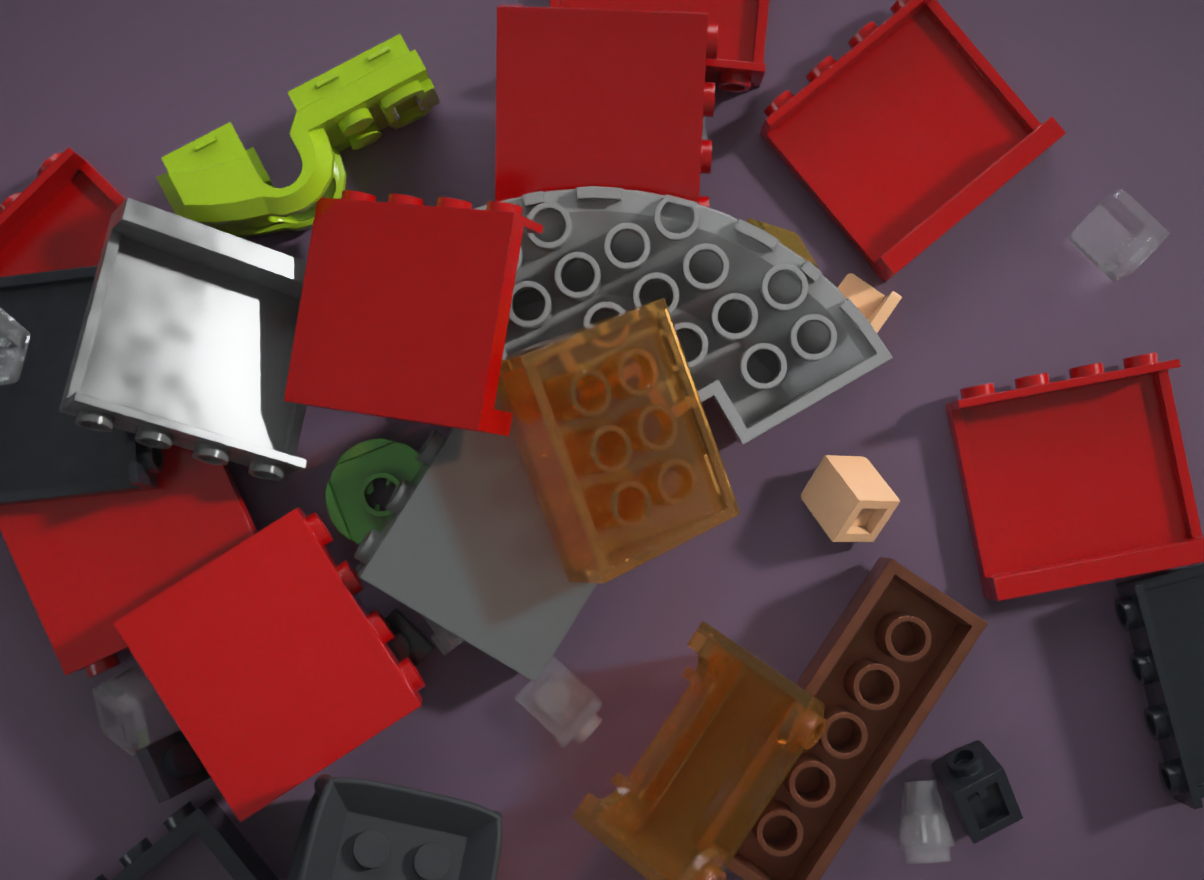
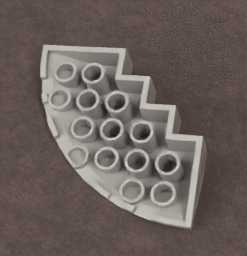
M588 186L568 190L538 191L523 194L522 197L501 201L523 207L522 216L544 225L542 234L523 233L500 370L507 383H515L559 357L585 403H590L636 376L664 424L712 397L737 441L743 445L893 358L867 318L850 299H847L833 283L822 275L823 273L817 267L780 243V240L768 232L744 220H738L726 213L697 204L698 202L667 194L665 196L639 190H624L616 187ZM487 205L475 209L486 210Z

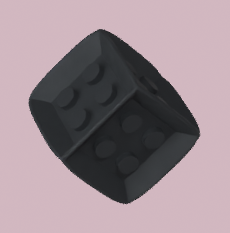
M327 773L321 774L314 782L315 793L309 803L301 826L288 880H496L501 853L503 814L466 800L369 779L332 777Z

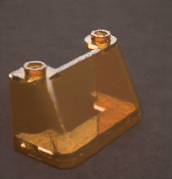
M704 621L701 622L687 643V646L698 655L696 670L687 666L681 675L691 683L630 775L625 776L616 773L611 783L617 789L603 799H598L594 794L587 793L572 816L574 820L647 880H726L724 870L803 750L812 748L822 737L827 726V720L823 718L825 706L822 701Z

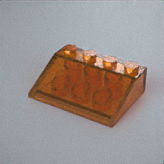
M664 298L543 341L502 358L497 390L505 411L513 413L511 428L569 582L606 583L741 514Z

